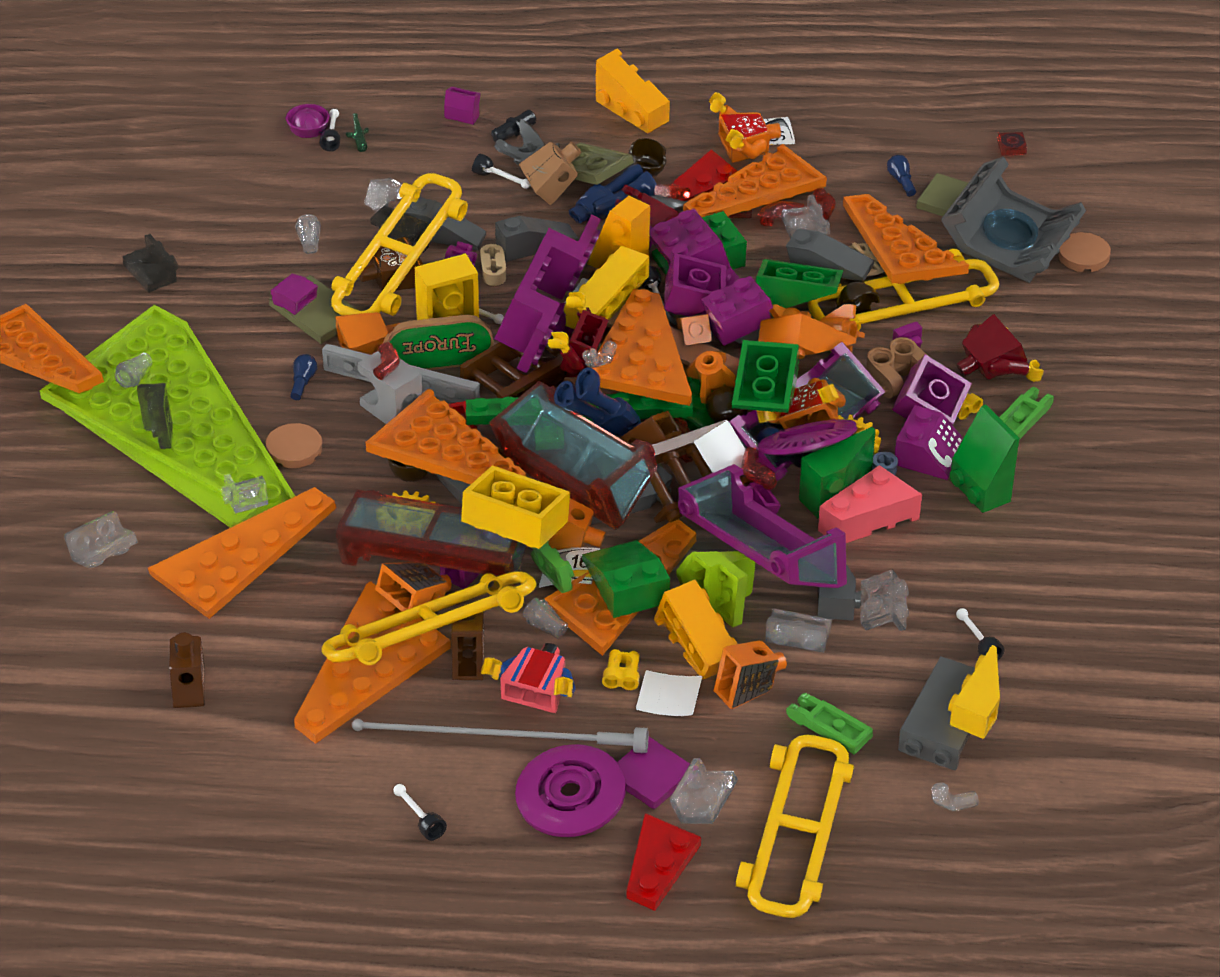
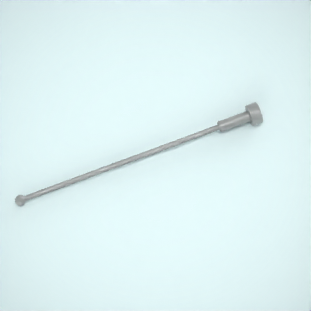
M355 719L352 722V728L355 731L367 728L597 741V744L633 746L634 753H647L649 741L648 728L635 727L634 734L597 732V735L371 723L363 722L361 719Z

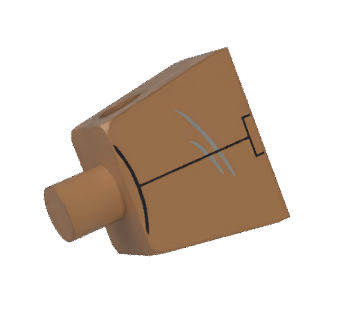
M549 142L522 161L519 166L535 193L549 205H552L577 177L578 172L573 166L572 161L582 152L573 142H570L563 150L553 142Z

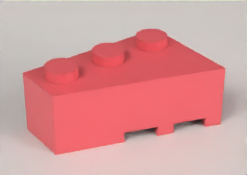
M879 465L820 505L818 531L825 535L826 531L837 527L846 533V543L870 536L873 530L886 527L887 530L894 528L896 523L910 519L913 522L919 520L922 494Z

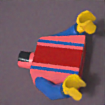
M545 643L541 650L530 647L523 648L517 656H513L503 663L498 659L486 657L481 670V674H490L493 679H500L501 699L555 714L560 697L567 696L571 698L576 689L571 671L565 668V658L559 655V648L552 643Z

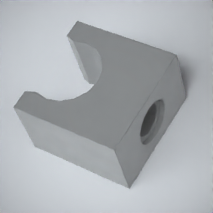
M384 347L357 363L359 373L367 377L375 387V389L360 397V406L385 424L390 422L422 394L421 373Z

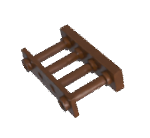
M501 342L460 365V378L479 382L494 393L497 398L532 397L537 393L543 396L557 388L564 382V377L567 376L565 371L560 368L563 360L560 354L561 349H550L548 343L545 350L554 355L555 358L546 363L539 359L537 365L531 363L530 366L535 370L526 375L509 364L510 361L517 357L522 358L524 353ZM498 369L515 382L507 387H503L489 377L488 374Z
M727 419L636 450L624 463L629 474L639 470L642 473L645 472L659 497L663 508L654 517L656 523L664 520L673 522L683 515L678 508V501H673L655 466L662 462L665 465L668 464L680 487L691 483L678 459L682 455L687 454L688 457H692L702 477L712 474L694 441L728 421ZM757 473L744 478L742 475L739 476L745 487L759 479ZM716 478L705 481L709 488L705 492L697 494L694 487L688 489V492L696 499L699 508L726 498V484L720 486Z

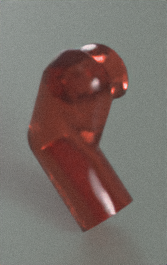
M817 188L812 194L815 204L820 208L817 217L820 221L827 222L836 207V201L829 193H826L824 188Z
M385 342L378 348L381 354V363L374 368L373 373L379 380L386 378L400 364L398 352L390 342Z

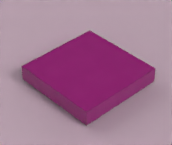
M649 737L647 753H634L632 749L617 762L625 777L626 791L653 810L690 780L696 771L695 766L651 737Z

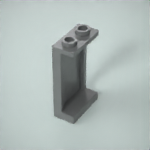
M940 656L900 729L898 746L900 752L935 763L941 767L952 770L957 769L960 754L971 734L950 725L951 712L948 711V706L952 696L955 693L959 695L961 692L962 684L967 674L972 675L974 673V667Z

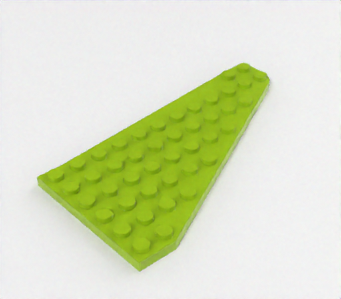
M156 305L150 307L85 356L102 373L104 382L94 386L91 390L81 393L71 391L51 382L40 390L41 399L64 411L230 528L295 497V494L188 323Z

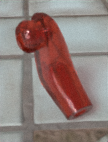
M790 201L770 203L759 212V216H761L760 224L771 227L776 218L802 217L804 204Z
M746 448L741 464L745 477L756 484L762 485L765 490L775 488L777 479L775 478L774 471L759 463V452L756 448Z

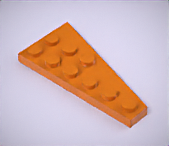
M782 144L777 147L776 153L772 154L769 152L763 156L761 162H752L729 176L728 182L725 184L719 182L714 185V189L710 193L703 192L684 203L683 211L694 208L701 217L724 211L729 217L732 214L749 211L762 205H770L782 199L792 198L802 193L813 192L816 189L826 187L827 177Z
M862 194L843 197V207L891 283L904 284L908 281H929L933 278L968 274V263L956 261L951 251L939 249L935 240L915 226L905 225L903 218L898 214L893 216L889 214L887 207L871 195Z
M27 304L0 315V363L77 393L91 390L94 386L104 382L102 373Z
M313 487L148 567L149 574L210 619L337 508L335 501Z
M678 519L667 523L639 540V542L659 557L669 575L695 544L697 533ZM588 571L571 582L573 590L565 593L557 590L545 597L544 607L603 656L638 612L613 618L595 582L592 580L591 584L579 583L589 574Z

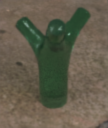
M354 113V132H347L346 136L355 139L358 151L364 152L367 150L365 134L369 132V129L361 128L358 114Z

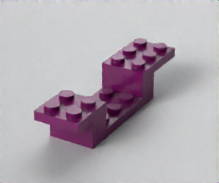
M694 208L683 211L678 216L666 222H660L650 229V240L667 260L669 266L674 253L726 266V287L721 290H715L702 298L705 311L698 313L699 315H709L710 330L723 346L760 329L761 320L771 319L768 311L773 308L770 298L751 276L739 278L730 266L722 241Z
M591 214L579 241L548 228L494 338L524 353L516 369L527 373L531 363L537 365L548 343V339L552 335L551 332H553L560 318V315L556 314L560 303L536 292L537 288L561 300L566 291L572 292L601 233L597 229L600 218Z

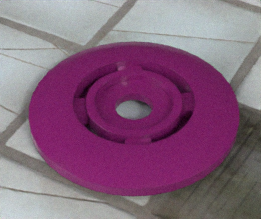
M846 419L806 423L767 436L758 443V448L761 453L769 455H794L811 452L847 439L857 431L856 422Z
M564 745L541 753L527 764L518 778L515 796L519 812L530 826L551 836L575 837L600 829L614 818L624 802L626 784L621 767L606 752L587 745ZM568 783H575L580 787L579 792L573 796L563 795L561 789Z

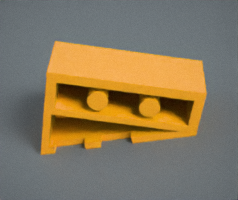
M617 48L596 60V102L648 134L669 122L670 101L650 80L645 82L636 73L638 68L634 64L629 66L621 58L623 53Z
M628 195L610 210L587 264L600 269L607 261L609 255L614 254L621 245L649 256L650 205Z
M696 579L664 592L654 617V622L658 626L665 625L671 633L668 635V639L673 644L676 642L680 643L686 651L683 652V657L697 674L702 676V680L716 675L723 648L738 643L733 637L729 636L722 616L715 612L710 604L708 593L704 588H700Z

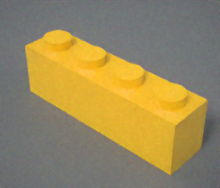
M621 245L614 254L609 255L607 261L600 269L595 270L588 282L581 285L578 292H582L585 295V307H588L591 313L610 320L625 304L633 289H638L649 277V256ZM566 302L564 306L566 326L575 329L579 320L577 316L579 310L578 308L569 309Z

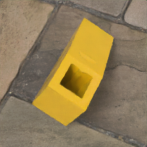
M994 645L990 647L986 655L981 654L979 656L974 673L972 675L967 674L963 681L961 692L959 695L955 693L952 696L948 706V711L951 712V726L982 739L986 737L997 720L1000 702L997 648Z

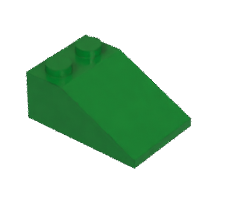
M724 211L702 217L722 241L731 268L734 270L745 267L747 241ZM656 248L651 252V256L666 275L669 264Z
M763 259L756 276V283L770 298L772 305L776 304L789 308L837 293L843 276V270Z
M743 340L732 408L789 413L799 370V345Z
M986 404L980 407L954 454L950 472V479L953 485L958 487L967 496L969 502L974 504L982 513L1011 502L1020 439Z
M873 427L854 434L832 446L822 448L802 457L799 500L818 520L820 505L872 471L876 432Z
M638 540L582 554V560L613 618L657 607L661 602L664 592L670 590V577L661 560Z

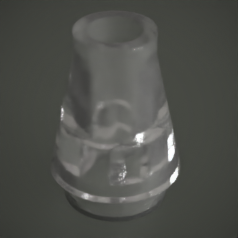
M302 215L295 224V230L302 244L303 251L306 254H314L319 249L321 223L314 215Z
M140 353L136 357L119 363L115 371L116 381L125 388L137 386L148 368L152 366L151 357L146 353Z
M537 597L532 599L523 611V617L526 619L527 624L547 632L557 639L568 628V624L560 618L545 599L540 600Z

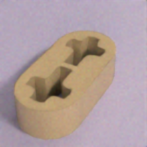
M497 244L483 246L480 250L483 282L490 286L501 285L506 281L504 250Z

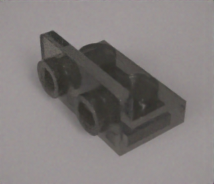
M384 205L370 218L371 224L379 227L380 230L394 209ZM404 213L388 237L394 240L401 237L408 238L412 246H414L428 227V222ZM429 244L427 245L423 253L429 248Z
M151 234L145 235V248L122 256L123 265L148 293L177 282L176 270L178 269V264L175 257L169 255L162 243L156 241Z
M166 383L138 385L137 394L144 429L146 431L152 430L153 438L158 437L160 449L171 448L173 421Z

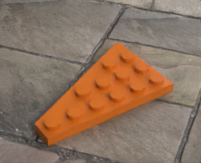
M633 289L589 367L599 374L601 379L600 388L690 406L692 399L691 389L659 293L650 292L646 289Z
M431 389L423 392L365 442L366 452L470 485L492 465L527 477L526 472L519 466L514 465L509 457L504 458L500 455L498 447L489 439L483 437L480 431L476 428L471 429L466 424V419L455 409L450 408L445 400L440 401L434 396V391Z
M370 581L365 585L345 625L352 624L358 628L402 611L375 590L376 585ZM418 618L366 638L374 639L421 622L423 619ZM437 629L383 648L380 660L373 665H365L358 658L340 663L332 662L326 658L294 719L295 728L315 744L448 651L451 648V640ZM351 632L348 636V639L353 638L355 632ZM347 644L337 648L336 650H343L353 646H349Z

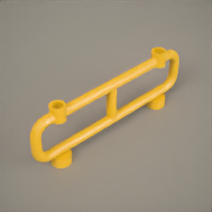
M428 173L419 176L412 185L408 183L402 184L399 191V196L402 199L345 278L341 276L334 278L331 288L335 292L331 298V306L339 315L380 313L382 311L391 316L396 315L401 306V296L394 294L398 286L447 217L462 221L467 213L468 203L460 199L462 188L458 182L440 174ZM436 184L451 190V195L414 246L388 237L411 203L418 201L421 189L425 185ZM381 246L407 255L369 309L359 311L342 304V299L351 294L355 281Z
M950 249L949 251L954 254L956 261L968 263L969 270L981 271L989 284L980 288L978 285H970L965 291L914 301L905 283H891L888 277L864 281L865 284L871 286L874 290L893 286L903 304L856 314L855 319H850V321L856 322L859 331L861 324L956 303L969 301L972 307H979L985 302V297L993 295L998 290L999 280L988 263L979 259L965 260L958 249ZM839 284L837 293L807 303L808 309L815 320L820 321L825 317L818 303L838 298L845 286Z
M522 571L510 572L498 577L487 573L482 576L480 583L358 628L352 624L345 625L339 635L324 642L321 647L322 654L332 662L340 663L358 658L365 665H373L380 660L383 648L497 606H500L509 613L517 612L523 606L524 596L533 592L537 583L531 575ZM494 581L493 586L488 588L489 583ZM521 583V585L516 587L508 586L511 584ZM486 593L492 595L440 615L434 613ZM421 617L424 619L421 622L374 639L366 638ZM355 632L354 637L348 639L349 634ZM347 644L349 646H353L343 650H336L337 648Z
M801 735L793 739L788 748L778 744L774 745L769 768L779 770L781 773L755 865L741 861L736 879V887L748 889V899L751 905L761 912L784 918H795L805 914L810 908L812 901L818 903L820 901L823 883L817 882L843 782L851 783L854 765L848 764L849 753L846 747L838 741L816 735ZM804 747L830 751L837 757L820 822L782 814L799 752ZM779 826L816 834L798 903L794 905L769 901L760 894Z

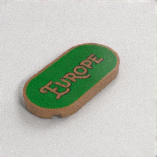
M459 315L402 322L396 325L390 334L386 335L383 347L408 365L436 370L460 367L467 360L492 347L494 339L490 326L481 321V318L474 315Z

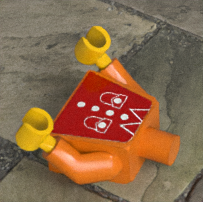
M715 92L709 99L711 111L719 112L718 135L732 163L749 158L755 159L760 155L767 154L769 152L770 139L781 137L779 123L766 125L761 114L758 112H736L730 106L724 105L726 99L720 93Z
M812 378L808 381V384L795 388L789 413L756 410L759 423L769 421L773 424L782 425L785 430L806 423L839 419L838 408L845 405L846 398L833 384L829 385L824 379Z

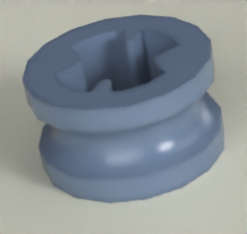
M891 452L876 453L873 456L872 470L880 465L893 475H896L898 458Z

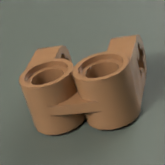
M899 337L891 341L889 349L884 347L871 349L867 354L866 370L885 390L883 395L887 398H892L899 395L904 385L901 376L908 375L911 368L926 353L913 340ZM866 377L867 381L873 385V383Z

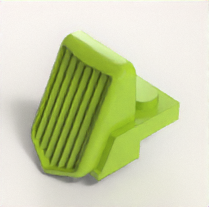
M694 551L689 554L676 570L680 584L682 585L696 579L700 588H704L708 593L710 604L714 611L718 612L726 623L732 628L742 624L745 597L749 596L753 590L756 562L739 551Z

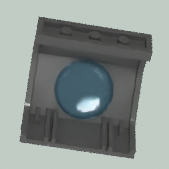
M1003 156L982 164L941 218V221L961 252L1030 283L1037 273L1043 272L1050 266L1049 262L1060 252L1059 248L1069 239L1071 231L1080 223V219L1086 212V209L1080 202L1058 210H1052L1013 192L1001 177L1009 165Z

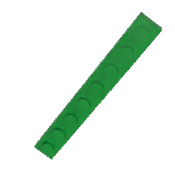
M623 392L606 394L611 398L621 397L627 401L640 419H648L665 411H669L672 418L693 417L692 399L690 406ZM554 396L466 399L467 425L593 421L588 417L561 408L555 404Z

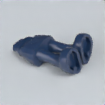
M632 164L626 167L624 172L605 186L594 184L576 202V206L569 209V215L579 224L586 220L589 221L591 214L603 220L607 218L609 211L615 207L617 199L624 200L628 196L621 190L624 185L631 186L642 194L646 193L649 196L660 195L659 187L648 171L643 172L639 164Z
M590 367L583 369L579 373L576 384L564 381L557 387L554 394L555 404L566 411H572L592 419L593 429L598 432L621 437L641 424L640 417L627 401L621 397L611 398L599 389L600 376Z

